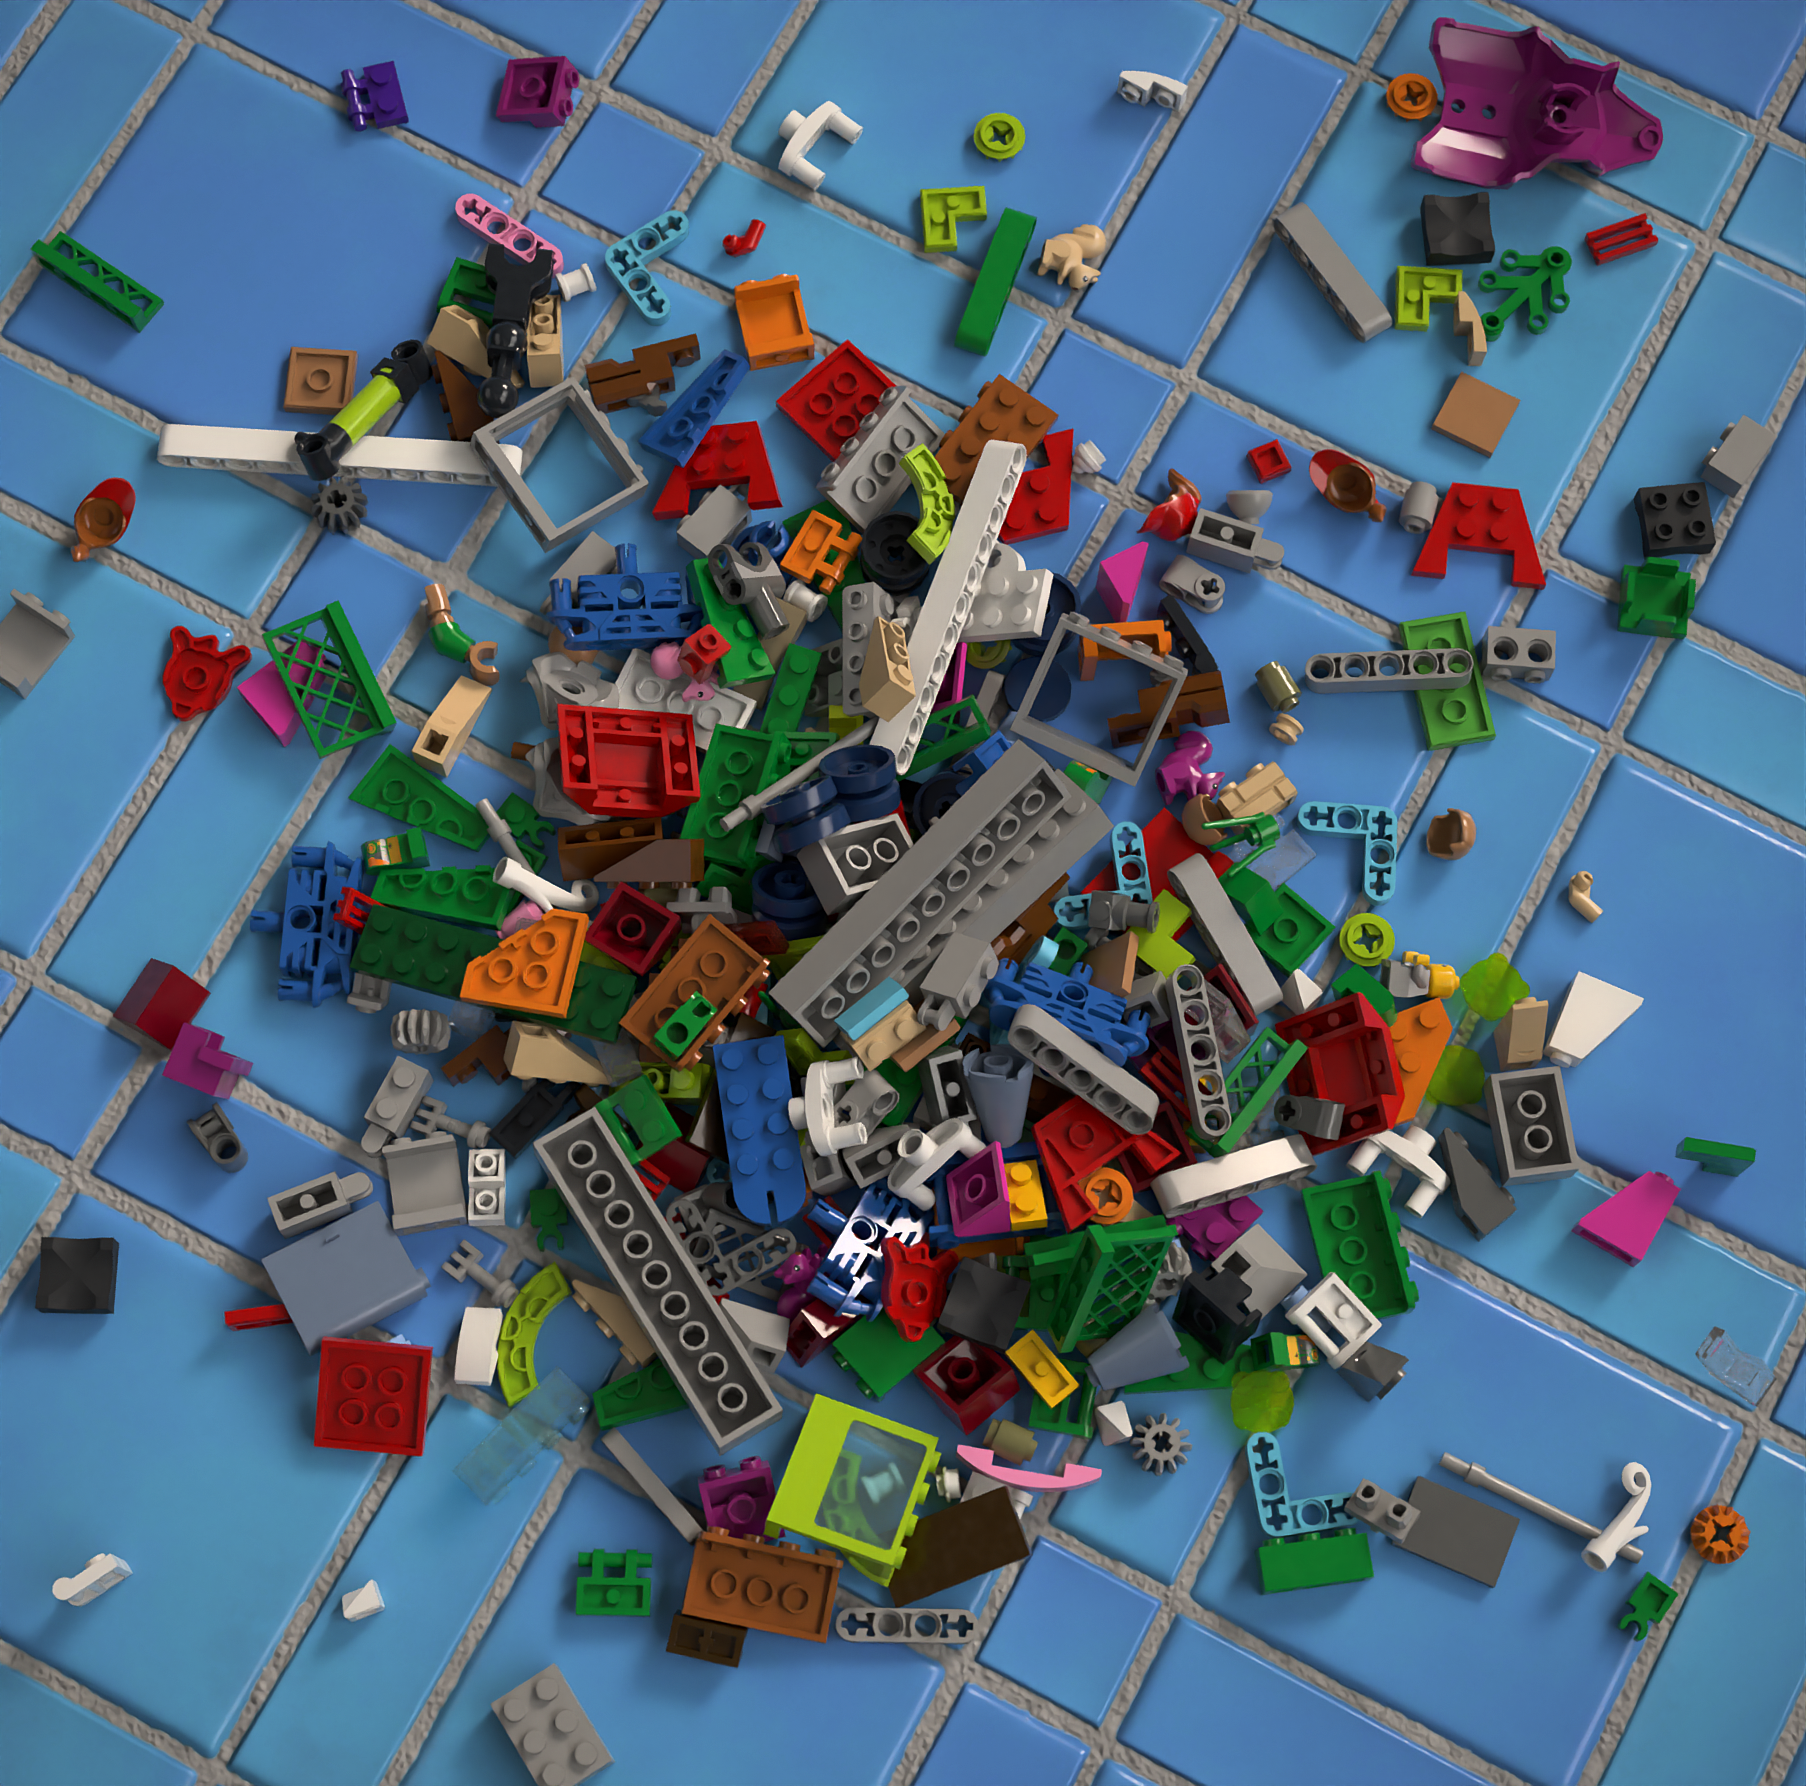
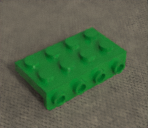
M721 724L715 725L699 775L701 797L698 802L690 804L680 839H704V860L751 870L754 859L759 858L760 854L755 849L764 822L763 814L761 813L752 820L746 819L729 831H725L722 828L720 819L737 809L739 803L750 795H758L782 779L780 773L783 763L787 764L791 756V744L784 732L776 731L774 735Z
M1377 1170L1373 1171L1370 1175L1301 1189L1300 1194L1322 1280L1330 1272L1335 1273L1377 1320L1411 1313L1415 1309V1302H1419V1294L1416 1283L1409 1281L1406 1268L1410 1267V1260L1406 1247H1400L1397 1233H1401V1225L1397 1212H1391L1388 1199L1392 1198V1190L1388 1178H1383L1381 1171Z

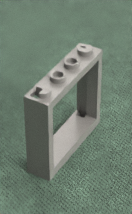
M574 376L473 432L470 443L475 454L545 553L643 497L649 484L643 475L644 469L642 466L636 465L629 456V449L624 440L615 436L610 429V422L607 416L602 411L598 412L591 402L592 398L588 389L584 391ZM567 402L627 489L557 529L496 442Z
M1070 612V615L1063 613L1010 730L1135 787L1187 677L1188 669L1183 668L1184 662L1173 656L1165 655L1162 658L1151 653L1153 649L1142 642L1134 640L1131 644L1120 639L1121 634L1114 629L1102 626L1100 630L1089 625L1090 620L1081 614ZM1067 629L1173 677L1134 763L1028 716Z

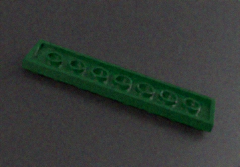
M373 904L349 966L352 972L614 1046L622 1028L618 1023L626 1015L638 983L636 976L579 961L566 1018L464 1002L460 998V993L468 963L479 956L481 958L499 947V943L503 939L378 904Z

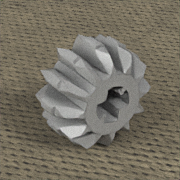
M412 1009L411 1011L403 1010L393 1016L390 1026L393 1048L404 1053H415L416 1055L441 1052L448 1048V1041L450 1040L448 1017L436 1010Z
M1172 1242L1148 1294L1147 1298L1149 1300L1160 1297L1164 1301L1169 1295L1177 1297V1291L1182 1289L1185 1277L1193 1272L1188 1254L1184 1248L1177 1247L1175 1242ZM1147 1265L1131 1274L1132 1277L1144 1271Z
M1166 1413L1160 1414L1158 1424H1156L1151 1415L1146 1416L1145 1423L1147 1428L1140 1424H1137L1134 1428V1431L1142 1438L1134 1437L1130 1439L1131 1446L1141 1447L1140 1450L1133 1453V1460L1145 1457L1147 1460L1143 1463L1141 1469L1147 1471L1151 1464H1155L1156 1476L1162 1475L1164 1464L1170 1474H1174L1177 1471L1174 1461L1185 1465L1188 1459L1181 1452H1188L1192 1449V1444L1180 1441L1190 1434L1189 1430L1183 1429L1179 1432L1175 1430L1180 1424V1419L1175 1418L1170 1426L1167 1425ZM1161 1436L1168 1440L1166 1447L1169 1451L1166 1452L1163 1449L1161 1453L1157 1452L1154 1449L1156 1442L1152 1439L1156 1437L1159 1440Z

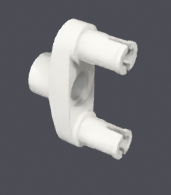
M831 101L822 104L807 118L793 110L785 118L778 131V134L789 142L781 157L778 169L788 176H795L815 191L822 184L825 173L806 161L804 156L825 130L831 129L853 145L862 134L863 127L841 113L842 109Z
M858 1057L835 1062L824 1060L812 1063L807 1073L805 1096L789 1100L788 1111L793 1127L796 1130L809 1129L812 1143L820 1156L836 1154L838 1149L867 1143L866 1128L861 1122L834 1128L832 1088L837 1083L863 1078V1065Z
M957 1118L944 1121L926 1134L919 1129L909 1130L901 1137L898 1143L897 1150L901 1158L889 1174L888 1188L900 1198H907L921 1210H928L936 1201L935 1194L923 1182L958 1150L970 1159L986 1148V1145L972 1134L969 1126Z
M1410 1125L1403 1137L1391 1131H1386L1363 1139L1346 1164L1352 1172L1359 1176H1364L1380 1153H1384L1417 1176L1421 1182L1404 1207L1418 1218L1423 1217L1438 1194L1443 1195L1451 1183L1443 1169L1428 1156L1437 1142L1426 1131L1414 1125Z

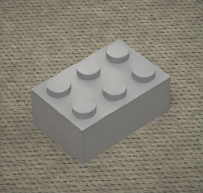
M896 813L843 827L821 840L804 846L797 854V857L827 915H832L850 910L914 844L899 815Z
M1560 1066L1490 1074L1484 1082L1483 1088L1502 1187L1571 1178L1580 1168Z
M555 1663L490 1704L538 1786H579L615 1763L606 1745Z

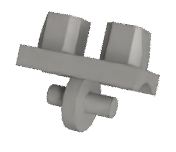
M726 887L710 888L708 902H700L701 893L696 888L679 889L676 901L667 902L666 909L680 916L683 933L693 934L709 914L723 925H737L738 915L731 908L732 894Z
M1364 1478L1344 1509L1345 1512L1371 1526L1370 1529L1373 1532H1381L1401 1545L1421 1511L1412 1507L1409 1503L1400 1498L1398 1499Z

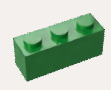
M1346 1528L1334 1531L1335 1537L1321 1539L1320 1533H1310L1298 1536L1299 1542L1285 1544L1284 1538L1262 1541L1263 1547H1258L1254 1551L1261 1595L1372 1579L1374 1572L1367 1533L1357 1534L1356 1528Z

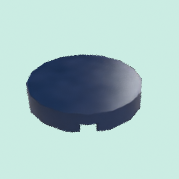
M1033 656L1020 660L1010 669L1005 678L1004 695L1007 706L1011 711L1018 712L1042 657ZM1052 661L1028 716L1041 722L1056 719L1065 711L1070 702L1072 684L1068 673L1058 662Z

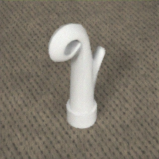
M503 857L499 861L493 874V882L508 889L514 888L540 906L545 913L554 909L552 905L575 912L590 911L597 905L599 899L597 887L588 879L575 880L571 893L525 870L521 867L520 863L508 857ZM581 890H583V891L585 892V894H586V899H585V897L582 895Z
M1632 1462L1627 1464L1621 1474L1622 1484L1632 1494V1497L1606 1529L1596 1539H1592L1581 1553L1584 1562L1598 1572H1605L1616 1558V1553L1629 1541L1648 1532L1647 1526L1634 1527L1648 1502L1651 1492L1650 1475L1646 1468L1639 1463Z

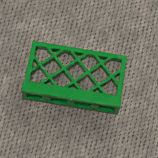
M339 600L326 605L325 609L262 634L261 637L319 759L378 734L384 735L394 730L397 722ZM319 620L322 621L327 632L323 643L304 636L307 625ZM299 628H302L300 634L293 632ZM282 635L296 639L297 642L292 655L277 651L273 639ZM329 638L334 647L327 645ZM301 642L320 648L315 664L295 658ZM324 650L338 655L341 661L338 673L318 666ZM282 659L289 662L287 668H285ZM293 663L312 670L306 687L292 682L289 672ZM343 668L345 669L348 677L341 675ZM316 672L335 679L329 695L310 688ZM338 681L353 686L356 695L352 704L333 697ZM296 690L304 692L301 699ZM307 694L326 701L321 717L306 712L303 704ZM358 699L363 708L355 706ZM330 703L349 709L344 726L324 719ZM353 711L367 716L372 728L361 733L347 728ZM311 720L318 723L316 730L314 729ZM321 725L341 731L337 743L323 748L318 737ZM345 733L352 736L342 740Z
M1164 1214L1102 1227L1106 1234L1171 1228L1174 1236L1178 1235L1176 1224L1166 1226ZM1085 1231L1022 1244L1030 1279L1068 1272ZM1157 1242L1151 1243L1148 1246L1153 1247L1157 1244ZM1127 1245L1114 1246L1115 1253H1117Z
M1101 1224L1087 1226L1046 1324V1328L1059 1353L1072 1352L1076 1341L1113 1337L1140 1314L1174 1238L1171 1228L1106 1234ZM1157 1242L1155 1246H1153L1146 1252L1142 1251V1249H1144L1151 1243ZM1127 1245L1126 1247L1115 1253L1114 1246ZM1135 1254L1138 1255V1257H1136L1123 1267L1120 1265L1122 1262H1124L1131 1256ZM1147 1265L1144 1271L1135 1277L1131 1276V1274ZM1113 1268L1117 1270L1104 1279V1276L1107 1272H1109ZM1122 1280H1127L1126 1283L1111 1292L1109 1290ZM1136 1290L1133 1296L1123 1302L1120 1301V1299ZM1103 1293L1106 1295L1093 1304L1095 1298ZM1111 1305H1116V1307H1114L1104 1315H1099V1313H1101ZM1125 1314L1122 1323L1111 1324ZM1092 1318L1095 1319V1321H1093L1086 1327H1083L1084 1323H1086Z

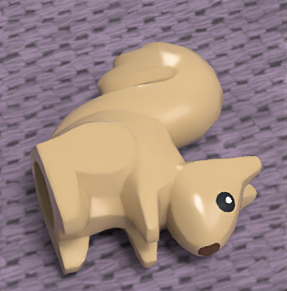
M1082 224L1080 227L1073 229V234L1064 233L1051 239H1045L1037 275L1043 276L1048 269L1056 270L1058 272L1057 284L1061 285L1065 278H1069V285L1073 290H1081L1089 283H1096L1098 281L1097 277L1101 274L1100 271L1083 265L1082 259H1093L1105 251L1106 238L1103 231L1095 225Z

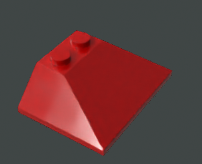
M557 704L556 713L562 792L586 812L593 815L654 818L666 816L700 800L692 714Z
M1357 992L1275 1024L1277 1035L1285 1042L1290 1044L1298 1039L1308 1047L1286 1076L1290 1095L1297 1097L1309 1096L1345 1104L1338 1140L1321 1138L1298 1130L1313 1157L1394 1128L1405 1099V1092L1390 1028L1362 993Z

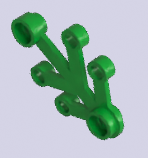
M1552 246L1546 248L1541 255H1520L1516 250L1508 249L1502 253L1499 261L1502 270L1506 272H1513L1517 268L1538 270L1532 276H1498L1492 270H1486L1480 275L1478 287L1484 293H1492L1495 290H1516L1495 312H1487L1480 317L1485 338L1488 342L1495 341L1501 336L1504 329V321L1527 299L1529 305L1528 331L1539 335L1546 330L1548 317L1543 313L1541 285L1548 278H1550L1552 294L1548 302L1549 309L1554 313L1560 314L1566 311L1570 303L1568 294L1564 292L1563 276L1569 272L1572 258L1565 249ZM1505 258H1512L1515 263L1509 264L1505 261ZM1551 258L1558 259L1561 263H1553ZM1491 279L1494 284L1487 285L1483 280ZM1560 299L1564 302V305H1557L1554 300ZM1539 320L1543 326L1537 327L1532 321ZM1486 321H1492L1497 326L1490 327L1489 325H1487Z

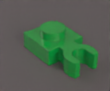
M513 792L496 812L501 820L505 819L512 830L511 836L521 841L525 834L530 836L533 846L537 849L543 850L545 848L544 842L537 838L540 832L546 831L552 836L556 834L555 828L551 823L536 821L540 817L539 813L532 805Z
M555 1188L530 1190L532 1228L542 1227V1231L538 1234L536 1241L539 1251L545 1252L544 1242L549 1237L556 1238L558 1250H563L565 1241L562 1233L558 1230V1226L568 1225L565 1203Z
M1646 1572L1626 1601V1604L1634 1609L1633 1612L1623 1616L1619 1620L1617 1628L1620 1631L1624 1630L1628 1622H1634L1638 1627V1632L1633 1640L1636 1642L1641 1641L1648 1633V1620L1655 1625L1659 1624L1679 1593L1651 1573Z

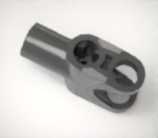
M748 542L743 544L738 552L729 544L714 546L708 555V565L724 600L731 605L745 604L763 639L773 638L786 631L790 624L776 597L781 599L784 595L785 581L766 547L759 542ZM751 548L755 549L758 553V562L755 566L748 559V553ZM722 550L727 555V564L724 568H721L718 562V556Z

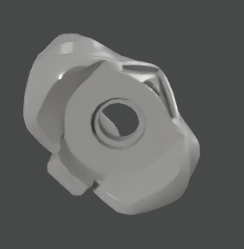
M561 652L548 653L531 660L532 666L526 670V676L519 681L522 683L527 682L533 687L539 704L541 722L550 730L558 729L557 704L619 708L618 687L614 683L599 679L602 673L601 670L584 660L576 665Z
M558 737L546 739L525 755L536 773V792L533 806L539 815L568 820L577 825L605 823L610 820L611 816L589 814L562 792Z

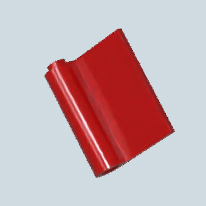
M1165 807L1141 830L1153 901L1164 889L1180 901L1168 879L1167 871L1196 853L1201 854L1207 860L1217 879L1234 864L1233 860L1219 851L1212 853L1205 845L1192 840L1183 828V824ZM1129 843V844L1125 847V848H1126L1125 854H1124V855H1120V854H1119V857H1120V858H1123V857L1128 856V855H1137V856H1138V853L1135 852V853H1133V854H1130V849H1129L1130 843ZM1113 861L1081 891V895L1091 894L1092 890H1117ZM1127 863L1122 866V874L1126 879L1134 881L1140 877V869L1133 863ZM1133 897L1131 902L1139 903L1137 897ZM1190 916L1171 937L1175 942L1193 926L1194 923ZM1127 926L1125 931H1119L1124 935L1131 928V926Z

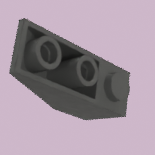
M1447 1127L1440 1134L1438 1140L1446 1174L1451 1181L1449 1188L1455 1214L1479 1242L1517 1210L1513 1205L1515 1201L1507 1189L1502 1186L1499 1188L1490 1178L1492 1173L1488 1166L1480 1159L1475 1160L1467 1150L1469 1148L1468 1143L1463 1136L1456 1131L1453 1133Z
M1366 1341L1337 1373L1367 1402L1375 1395L1381 1400L1407 1374L1402 1367L1409 1360L1403 1355Z

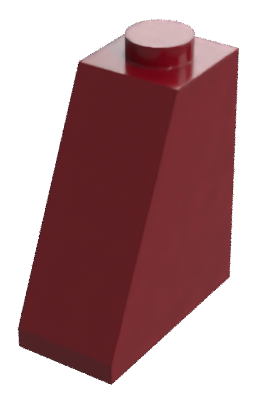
M859 1269L855 1276L858 1278L862 1271ZM857 1295L853 1299L866 1304L870 1302L862 1295ZM818 1298L801 1310L789 1326L786 1350L802 1368L829 1347L865 1314L842 1313L840 1317L833 1316L836 1309Z

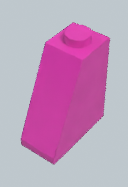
M296 642L282 653L291 656ZM301 642L295 658L315 664L320 649ZM324 654L322 655L318 666L326 669L323 662L327 660V658ZM282 659L285 668H287L289 662ZM272 660L240 684L237 689L246 704L285 748L290 744L302 721ZM293 663L289 676L292 682L306 687L312 670ZM316 672L310 688L319 691L326 676ZM296 690L301 699L304 692ZM307 694L303 704L306 712L315 696Z
M1648 1171L1582 1217L1571 1231L1628 1265L1635 1267L1642 1261L1681 1189L1673 1185L1674 1181L1669 1176L1661 1172L1653 1173Z

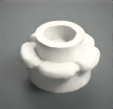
M944 1466L943 1474L936 1475L939 1497L946 1496V1501L949 1503L951 1499L961 1498L958 1468L947 1470V1467Z

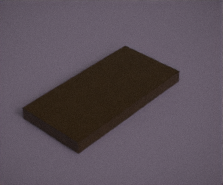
M740 1012L733 1020L725 1043L775 1036L777 1030ZM787 1060L788 1071H789V1068H790V1066H791V1063ZM714 1067L684 1142L729 1164L716 1067Z
M1004 1485L917 1520L912 1537L905 1535L901 1546L907 1548L900 1570L894 1569L888 1588L895 1607L901 1608L1033 1556L1008 1487ZM898 1528L877 1537L886 1545L892 1547Z

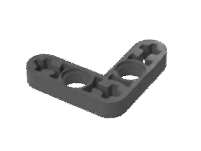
M677 1199L671 1202L666 1209L665 1217L669 1227L711 1295L719 1296L729 1292L788 1259L796 1249L795 1236L791 1231L784 1227H774L722 1255L698 1209L691 1201ZM681 1206L684 1210L690 1208L692 1213L687 1217L691 1226L694 1228L699 1223L702 1228L701 1230L690 1232L684 1239L680 1237V1233L687 1232L684 1225L680 1221L674 1223L672 1220L676 1215L675 1208ZM778 1234L781 1238L788 1237L789 1241L785 1243L786 1251L781 1253L778 1249H774L767 1254L772 1259L765 1263L763 1253L756 1247V1244L762 1242L763 1247L767 1248L774 1243V1235ZM696 1237H703L709 1242V1251L702 1257H695L689 1251V1244ZM745 1251H752L758 1257V1264L751 1271H744L738 1266V1258ZM714 1255H717L719 1259L718 1261L711 1262L718 1273L725 1272L726 1274L722 1279L723 1286L717 1288L714 1284L707 1285L706 1281L711 1276L706 1266L701 1271L697 1268L698 1264L708 1262Z

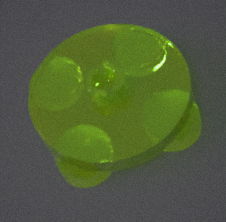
M1493 953L1488 959L1474 964L1459 981V987L1469 1008L1477 1015L1491 1022L1503 1018L1510 1007L1515 1004L1516 1000L1527 998L1530 993L1528 984L1522 980L1518 971L1508 963L1507 958L1501 953Z
M1458 1045L1445 1046L1425 1093L1427 1101L1433 1105L1444 1104L1448 1106L1478 1103L1482 1097V1088L1485 1081L1484 1067L1480 1061L1479 1054L1472 1049Z
M1258 1370L1250 1373L1238 1372L1233 1376L1230 1406L1233 1413L1232 1419L1237 1428L1247 1429L1254 1433H1269L1285 1427L1290 1422L1294 1407V1396L1289 1386V1377L1284 1371Z

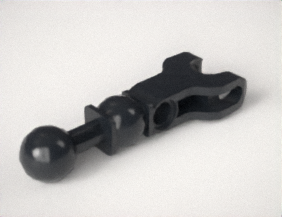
M489 243L485 258V280L490 292L496 296L492 327L486 336L488 366L492 367L491 377L481 382L476 393V402L487 416L500 418L514 410L518 404L519 393L516 386L511 382L512 370L521 369V358L528 346L526 333L532 304L546 296L551 290L554 266L553 250L537 249L532 262L527 265L517 266L509 263L504 257V244Z

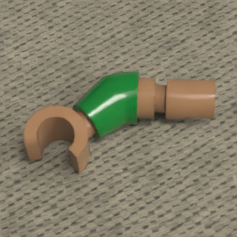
M432 584L424 587L428 600L425 610L428 619L431 620L429 623L431 629L428 634L433 647L439 654L460 663L470 662V674L476 682L485 686L495 685L499 681L500 672L495 666H485L480 661L485 658L494 659L498 654V643L483 641L476 644L475 640L461 631L459 624L454 622L444 585Z

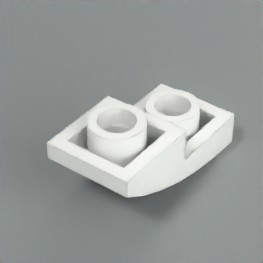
M1122 71L1119 76L1117 93L1121 94L1125 100L1131 103H1138L1144 107L1150 98H1153L1159 105L1179 112L1185 103L1188 86L1174 79L1154 73Z
M505 1149L469 1150V1226L505 1225Z
M466 1307L456 1355L454 1379L456 1384L491 1386L499 1356L495 1346L503 1320V1314L500 1309Z

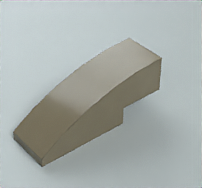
M777 597L776 599L790 624L789 628L783 633L766 640L762 638L760 632L757 634L776 674L769 680L734 686L733 691L757 702L756 709L762 711L775 687L789 643H796L807 623V611Z

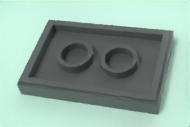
M1417 1476L1407 1503L1421 1511L1420 1517L1408 1532L1402 1545L1393 1539L1391 1545L1494 1588L1520 1519Z

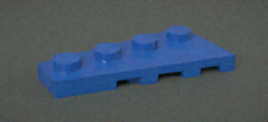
M724 349L641 436L638 443L642 449L684 468L749 370L750 365L745 357Z

